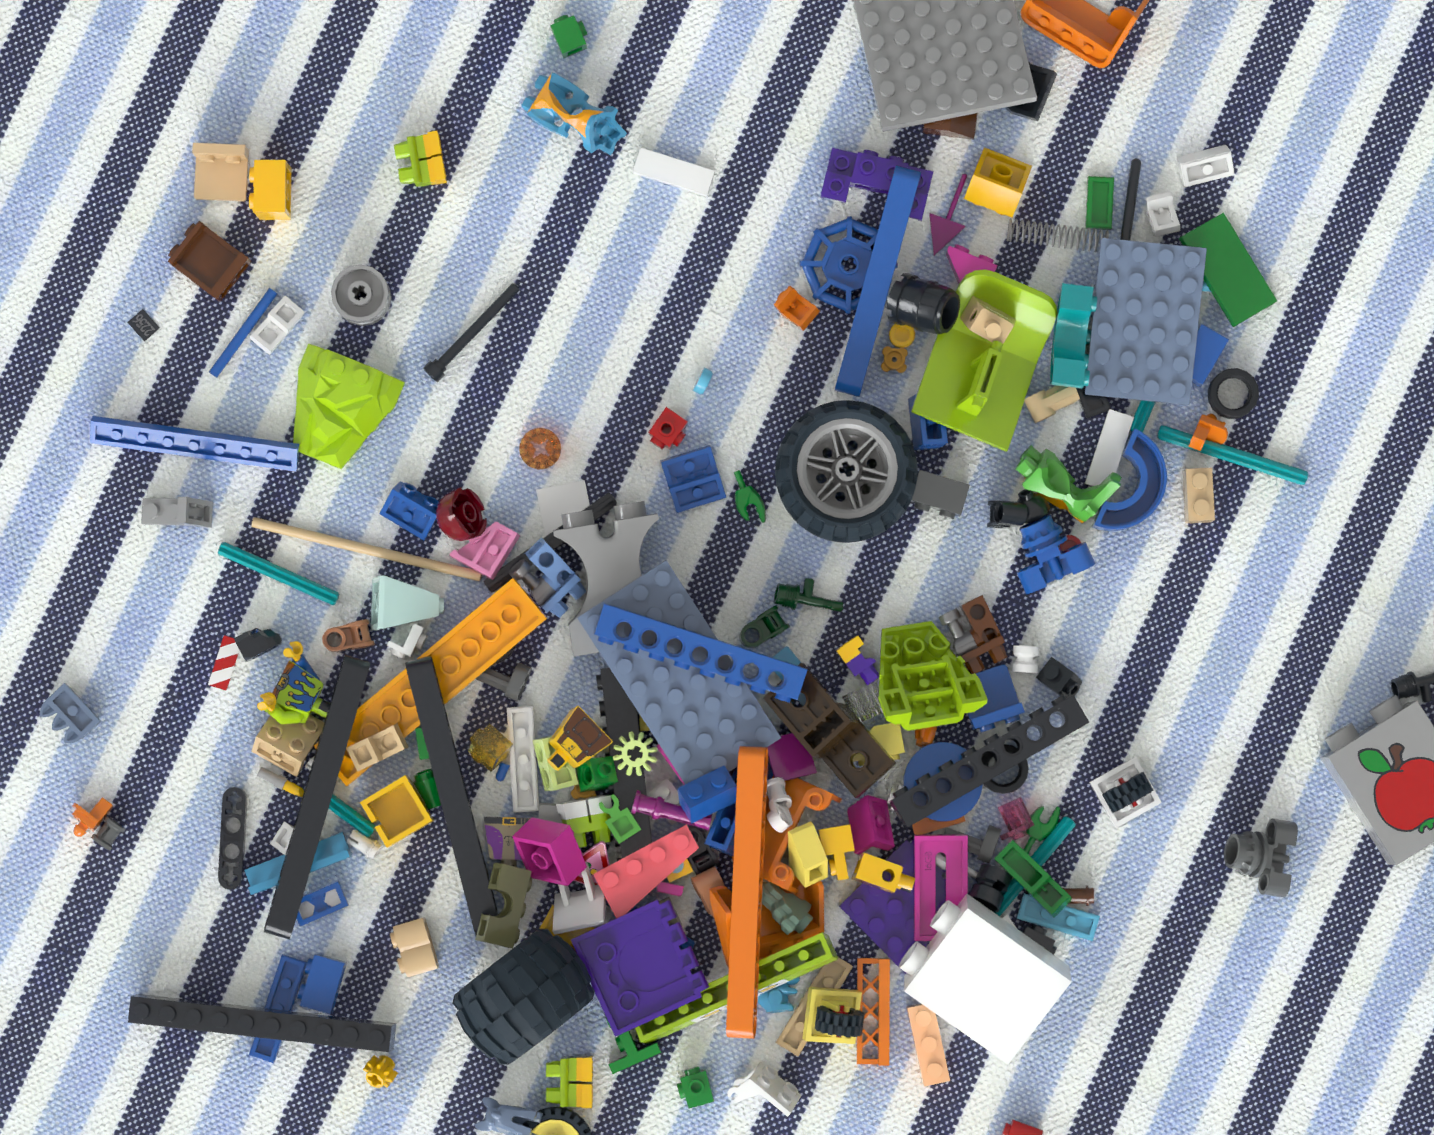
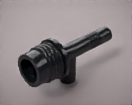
M1410 671L1407 674L1392 679L1390 682L1393 695H1397L1399 699L1412 696L1418 697L1421 693L1422 702L1426 703L1433 700L1430 685L1434 684V673L1416 677Z

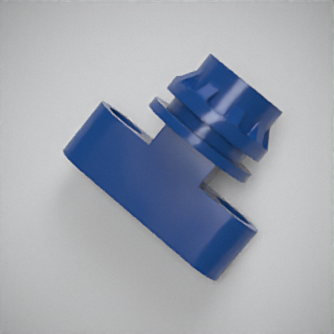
M1046 515L1036 522L1027 523L1019 528L1022 534V548H1028V551L1024 553L1025 557L1036 556L1038 562L1016 572L1026 594L1047 587L1049 582L1056 579L1060 580L1070 573L1075 575L1096 564L1086 542L1062 551L1060 544L1068 538L1066 535L1060 536V533L1063 532L1062 527L1053 521L1051 515Z

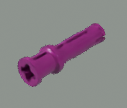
M636 791L631 813L647 814L655 820L660 819V817L709 830L713 814L691 824L680 805L665 802V799L660 796L654 798L642 795L641 791Z

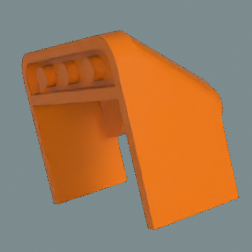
M1026 0L1021 9V18L1026 24L1097 68H1105L1120 49L1149 0H1143L1136 12L1127 7L1119 6L1112 11L1110 16L1085 0Z

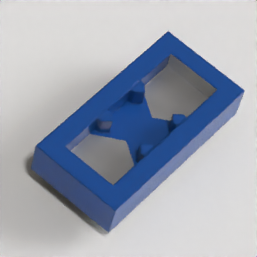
M338 881L303 896L296 918L300 927L349 906L340 882Z

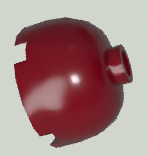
M462 487L447 493L438 503L436 509L437 524L442 532L453 540L464 541L479 537L483 534L487 525V518L483 519L481 511L485 510L484 505L478 495L471 489L463 490Z

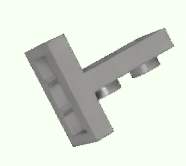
M178 497V499L143 498L141 524L212 528L213 502L190 497Z

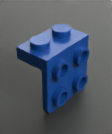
M1000 665L976 673L988 701L986 705L975 712L967 713L972 729L979 728L982 733L996 728L995 722L1004 720L1005 724L1020 720L1019 714L1025 713L1022 702L1019 703L1007 666Z

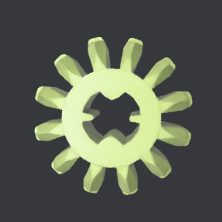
M629 732L630 742H627L621 736L619 740L625 746L622 748L614 745V749L622 751V755L613 756V760H624L618 765L619 770L629 765L626 772L627 775L630 776L633 767H636L637 775L641 776L640 766L643 765L648 772L651 771V767L646 761L649 760L656 763L657 759L650 757L649 753H655L658 750L657 747L647 748L653 742L652 738L642 743L644 738L643 732L639 733L638 740L634 739L633 732ZM635 746L640 747L641 750L639 752H643L642 758L631 761L629 759L631 755L628 756L629 749L634 750Z

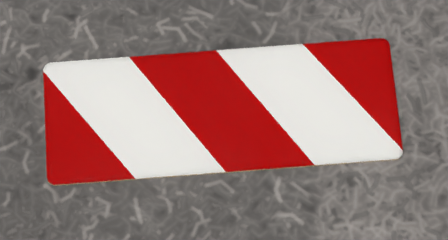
M223 636L208 683L209 686L227 690L240 651L234 638Z

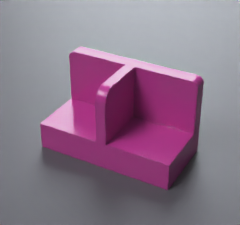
M866 795L847 809L855 854L860 855L871 847L889 851L895 846L887 800Z

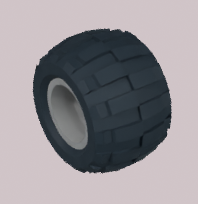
M538 929L454 994L452 1003L458 1010L456 1016L463 1031L475 1047L488 1058L494 1057L499 1065H509L585 1007L593 999L595 990L590 985L591 977L584 962L574 949L558 935L553 936L548 929Z

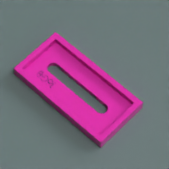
M967 834L914 835V941H931L938 932L930 926L936 914V855L942 852L946 856V901L949 900L958 906L964 896L968 894Z

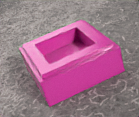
M662 881L657 885L656 890L661 893L682 896L684 886Z

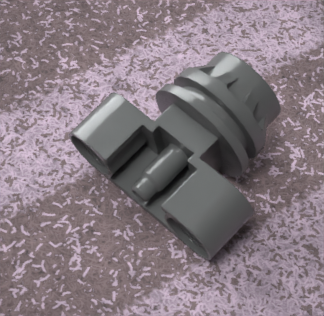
M1272 818L1266 826L1265 834L1258 831L1231 834L1224 848L1226 866L1235 869L1241 875H1248L1253 878L1259 877L1258 890L1260 894L1286 897L1290 890L1292 877L1290 874L1283 873L1284 863L1290 862V857L1286 855L1287 845L1296 846L1297 824L1292 821Z

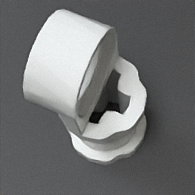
M777 777L767 780L768 805L770 808L767 819L776 831L782 833L793 824L789 812L792 800L786 794L784 779Z

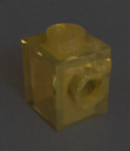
M489 724L483 730L479 728L470 738L471 745L468 752L477 763H481L492 772L508 757L513 743Z

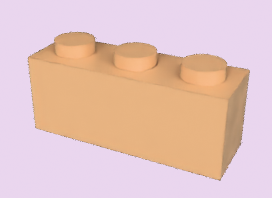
M923 1004L907 1006V1014L923 1085L929 1086L950 1081L936 1013Z

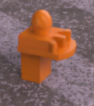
M1202 414L1189 447L1201 451L1205 440L1223 444L1228 437V431L1225 427L1226 423L1218 421L1214 414Z
M102 797L91 812L88 813L77 803H74L72 807L75 811L72 815L80 821L74 827L73 832L75 836L81 837L85 835L88 828L94 832L112 810L113 805Z

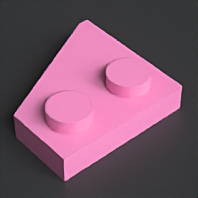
M495 522L487 527L481 536L469 539L470 543L458 551L456 549L453 550L450 556L478 573L494 580L520 535Z

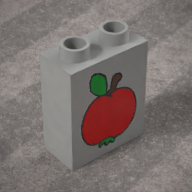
M1394 695L1369 711L1376 723L1358 733L1353 724L1350 723L1328 736L1325 741L1331 751L1320 757L1388 865H1398L1434 842V726L1418 701L1407 702L1402 705L1397 695Z

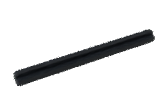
M608 492L582 511L593 510L595 521L611 510L613 506H616L617 501ZM563 524L555 530L563 529ZM553 532L543 538L553 550L564 543L563 540L555 537ZM529 549L500 568L494 580L489 578L484 580V584L491 593L512 579L509 572L517 562L524 559L530 566L534 564L525 554Z

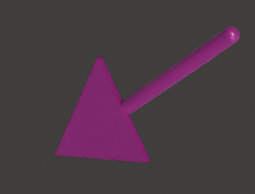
M965 173L962 174L946 219L930 213L934 256L966 227L951 221L967 178Z

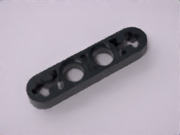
M238 787L227 789L222 797L218 881L223 888L228 890L239 887L243 881L247 794ZM234 791H237V796L242 797V801L236 804V810L242 809V815L236 813L227 814V809L233 810V803L228 801V796H233ZM233 817L237 818L241 823V827L236 833L228 831L226 827L227 821ZM229 844H235L239 848V855L235 859H229L225 855V848ZM224 861L227 863L239 862V868L233 867V875H237L238 879L233 881L232 885H229V882L224 880V875L229 874V866L224 867Z

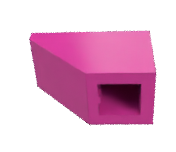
M955 245V247L949 246L946 252L958 285L966 274L975 270L985 269L995 272L998 265L993 264L994 260L980 254L979 257L969 254L970 250L960 245Z

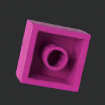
M532 817L512 836L526 870L532 871V879L568 886L587 868L582 851L579 849L574 831L570 825Z

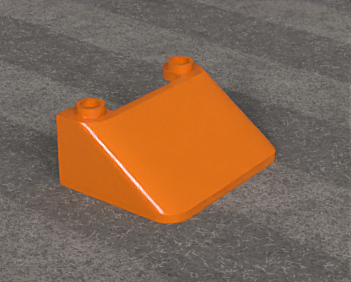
M799 778L785 781L786 794L792 800L789 812L793 824L782 833L776 831L767 819L770 808L768 805V795L766 797L763 879L795 894L798 893L799 889L792 886L794 872L791 867L780 862L788 846V831L797 827L806 806L813 810L821 811L826 809L832 800L840 803L842 798Z
M794 875L792 886L799 889L797 894L780 887L786 893L794 894L799 899L806 900L812 905L808 913L813 919L801 934L795 930L788 935L781 930V925L773 919L771 911L762 904L759 960L819 933H824V885L821 881L805 888ZM717 886L709 889L710 903L725 962L729 968L732 893L726 886Z

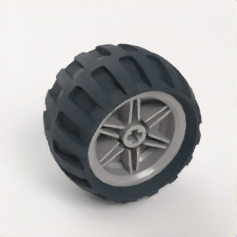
M850 400L825 403L802 415L784 436L778 450L775 466L778 493L790 516L811 534L825 540L842 543L864 541L885 532L893 526L904 514L913 498L918 475L916 454L911 440L902 426L885 411L868 403ZM850 441H856L858 447L856 450L851 451L848 449L847 444ZM825 448L831 449L832 456L830 458L823 457L822 451ZM869 459L876 460L877 466L874 469L867 467L866 463ZM843 464L854 468V471H851L850 477H847L845 473H840L839 470L843 469ZM824 474L826 482L823 484L818 483L816 476ZM862 485H869L871 488L870 493L863 494L860 490ZM838 492H842L845 494V500L839 502L836 500L835 495Z

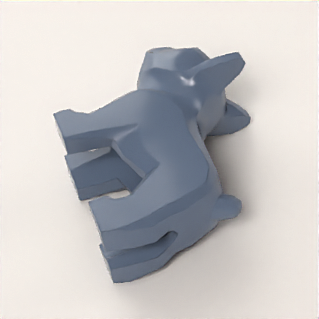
M489 1097L482 1099L487 1110L484 1120L475 1124L476 1129L486 1132L493 1130L506 1135H537L532 1133L531 1128L523 1126V1123L525 1121L541 1123L543 1113L519 1106L501 1105L495 1099Z

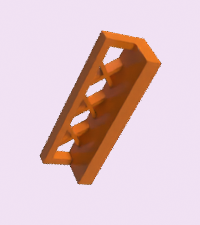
M857 958V990L862 992L860 1011L862 1012L864 1006L868 1010L864 1015V1019L871 1013L878 1021V1028L871 1035L863 1029L862 1032L868 1037L863 1043L862 1035L857 1036V1064L889 1066L890 959ZM863 964H878V975L871 982L863 976ZM863 980L868 984L864 989ZM877 980H878V990L873 986V984H874ZM870 987L878 994V1002L871 1009L863 1002V994ZM877 1006H878V1016L873 1012V1010H874ZM877 1033H878V1043L873 1039V1037H874ZM870 1040L878 1047V1059L862 1058V1048Z

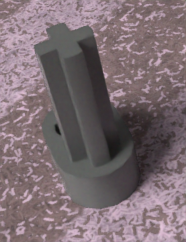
M518 663L511 677L488 668L476 680L505 692L506 697L518 701L528 682L532 668Z
M989 825L984 840L968 835V852L978 855V860L990 864L1002 829ZM946 827L944 834H964Z

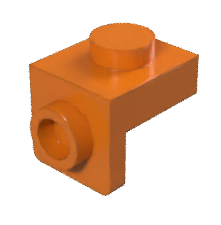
M788 286L785 291L781 292L774 303L775 308L782 316L803 331L820 312L815 305L798 294L792 286Z

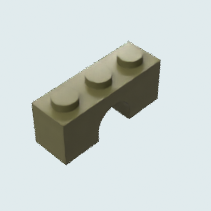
M494 863L488 889L496 890L502 894L504 908L496 916L481 914L475 940L513 949L520 936L518 926L520 918L524 916L526 911V903L524 901L526 893L530 891L532 886V871Z

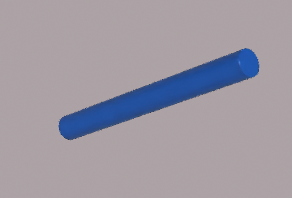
M271 288L267 290L210 369L209 373L214 377L218 378L277 296V293Z

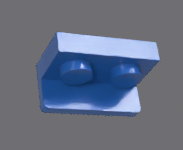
M400 481L391 490L379 514L420 539L425 540L437 520L436 509L439 501L418 492L412 484Z

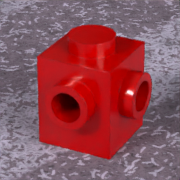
M666 407L648 432L652 437L650 442L662 450L664 447L671 449L673 445L678 447L686 436L683 431L688 425V421Z

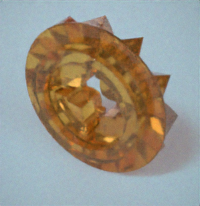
M535 428L523 436L519 446L520 456L525 464L537 470L548 469L558 461L561 454V444L558 437L552 431L545 428ZM548 440L545 449L549 456L540 453L533 458L536 449L531 442L541 445Z

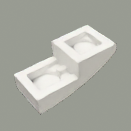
M284 296L268 313V317L250 335V339L270 355L295 327L305 312L288 297Z

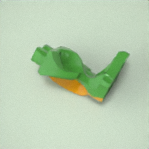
M1032 445L1020 456L1021 461L1016 466V470L1025 477L1022 483L1024 489L1040 494L1059 509L1067 510L1080 523H1084L1087 519L1093 517L1100 506L1121 486L1119 482L1122 477L1112 472L1099 485L1080 489L1073 485L1075 479L1068 473L1055 453L1048 449L1040 453Z

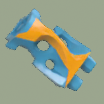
M553 72L549 77L539 75L535 82V88L540 93L536 99L531 96L526 97L521 105L533 121L553 133L567 138L570 126L577 130L583 140L584 148L590 153L600 149L611 155L617 141L627 134L615 121V116L618 112L617 108L606 106L602 109L590 105L587 102L589 96L584 91ZM573 93V98L566 99V95ZM563 120V124L560 127L554 123L555 121Z

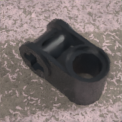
M988 501L987 505L990 506V522L987 523V528L1008 529L1014 526H1022L1026 522L1027 507L1024 502Z
M688 826L690 831H694L699 835L697 843L699 848L687 858L695 874L698 875L714 866H721L713 849L705 844L706 839L699 828ZM710 858V859L707 860L706 862H704V863H702V864L699 865L700 862H702V861H704V860Z

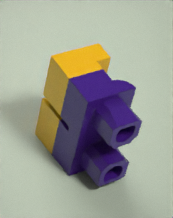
M856 635L835 651L853 676L859 674L866 685H869L879 678V673L872 665L876 660L863 657L858 648L864 645V643Z

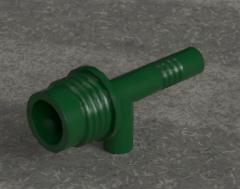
M809 578L804 579L803 593H800V585L798 584L785 585L778 583L774 594V604L791 608V610L796 609L797 603L842 612L843 602L813 596L815 581Z

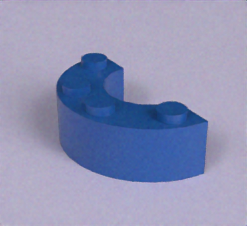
M1137 429L1132 430L1122 453V456L1129 460L1136 470V489L1131 497L1125 501L1116 503L1105 501L1097 512L1092 528L1102 531H1121L1134 527L1156 510L1164 496L1167 485V469L1164 458L1157 445L1147 435Z

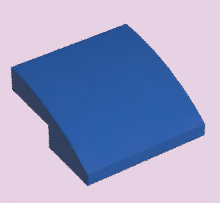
M710 445L660 460L677 513L727 498Z

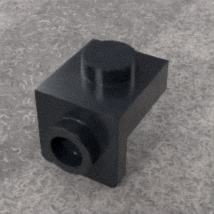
M1053 657L1049 659L1036 676L1042 684L1059 696L1065 694L1067 698L1072 695L1075 696L1082 684V680L1073 671Z
M1033 924L1031 928L1025 925L1022 933L1054 955L1057 947L1054 946L1055 940L1046 936L1047 930L1036 924Z

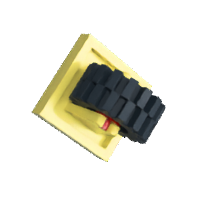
M809 987L802 1039L811 1042L855 1044L856 1037L861 1036L863 1031L865 1014L860 1011L862 992L849 989Z

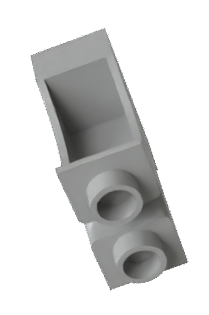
M644 501L613 506L615 520H613L614 532L610 537H602L600 535L598 524L594 523L593 510L562 514L563 529L553 530L555 537L569 544L577 552L583 561L587 573L588 583L584 603L578 614L568 623L574 656L599 653L577 617L642 576L639 564L640 548L646 533L659 519L657 513L646 514Z

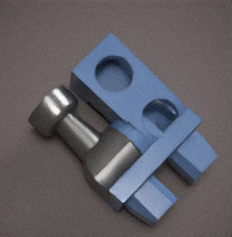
M541 537L525 554L544 574L539 579L529 572L530 565L522 559L512 567L509 575L517 581L522 579L530 589V594L547 613L550 611L560 618L569 608L561 599L569 593L577 600L586 593V590L581 584V579Z

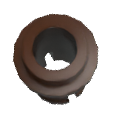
M1086 885V888H1063L1072 898L1068 904H1086V906L1094 904V888H1089L1088 885Z

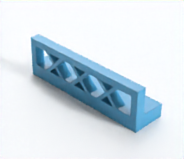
M344 832L319 841L310 873L353 857L349 845L346 843L347 840ZM285 855L244 870L250 884L248 889L251 895L277 886Z

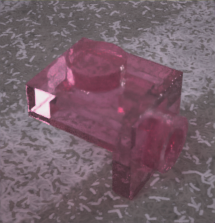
M1021 797L998 807L1009 830L1000 835L1001 840L1011 837L1015 841L1026 836L1025 830L1034 826Z

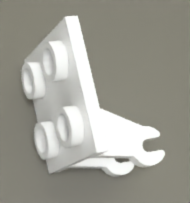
M585 862L587 868L581 872L585 890L570 892L568 886L558 884L560 893L555 894L554 935L605 924L606 898L600 886L594 885L587 862Z
M762 1062L747 1076L738 1077L728 1091V1097L734 1092L738 1094L734 1102H740L743 1099L761 1094L787 1117L791 1114L801 1097L798 1089L792 1083L785 1082L778 1076L777 1071L773 1067Z

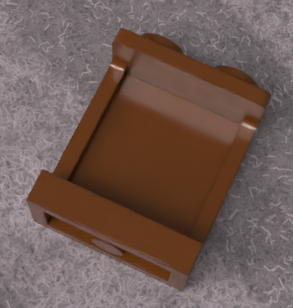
M198 221L197 224L193 223L188 227L184 234L186 236L184 241L180 245L176 244L168 254L170 257L168 263L217 301L221 302L252 261L201 221Z

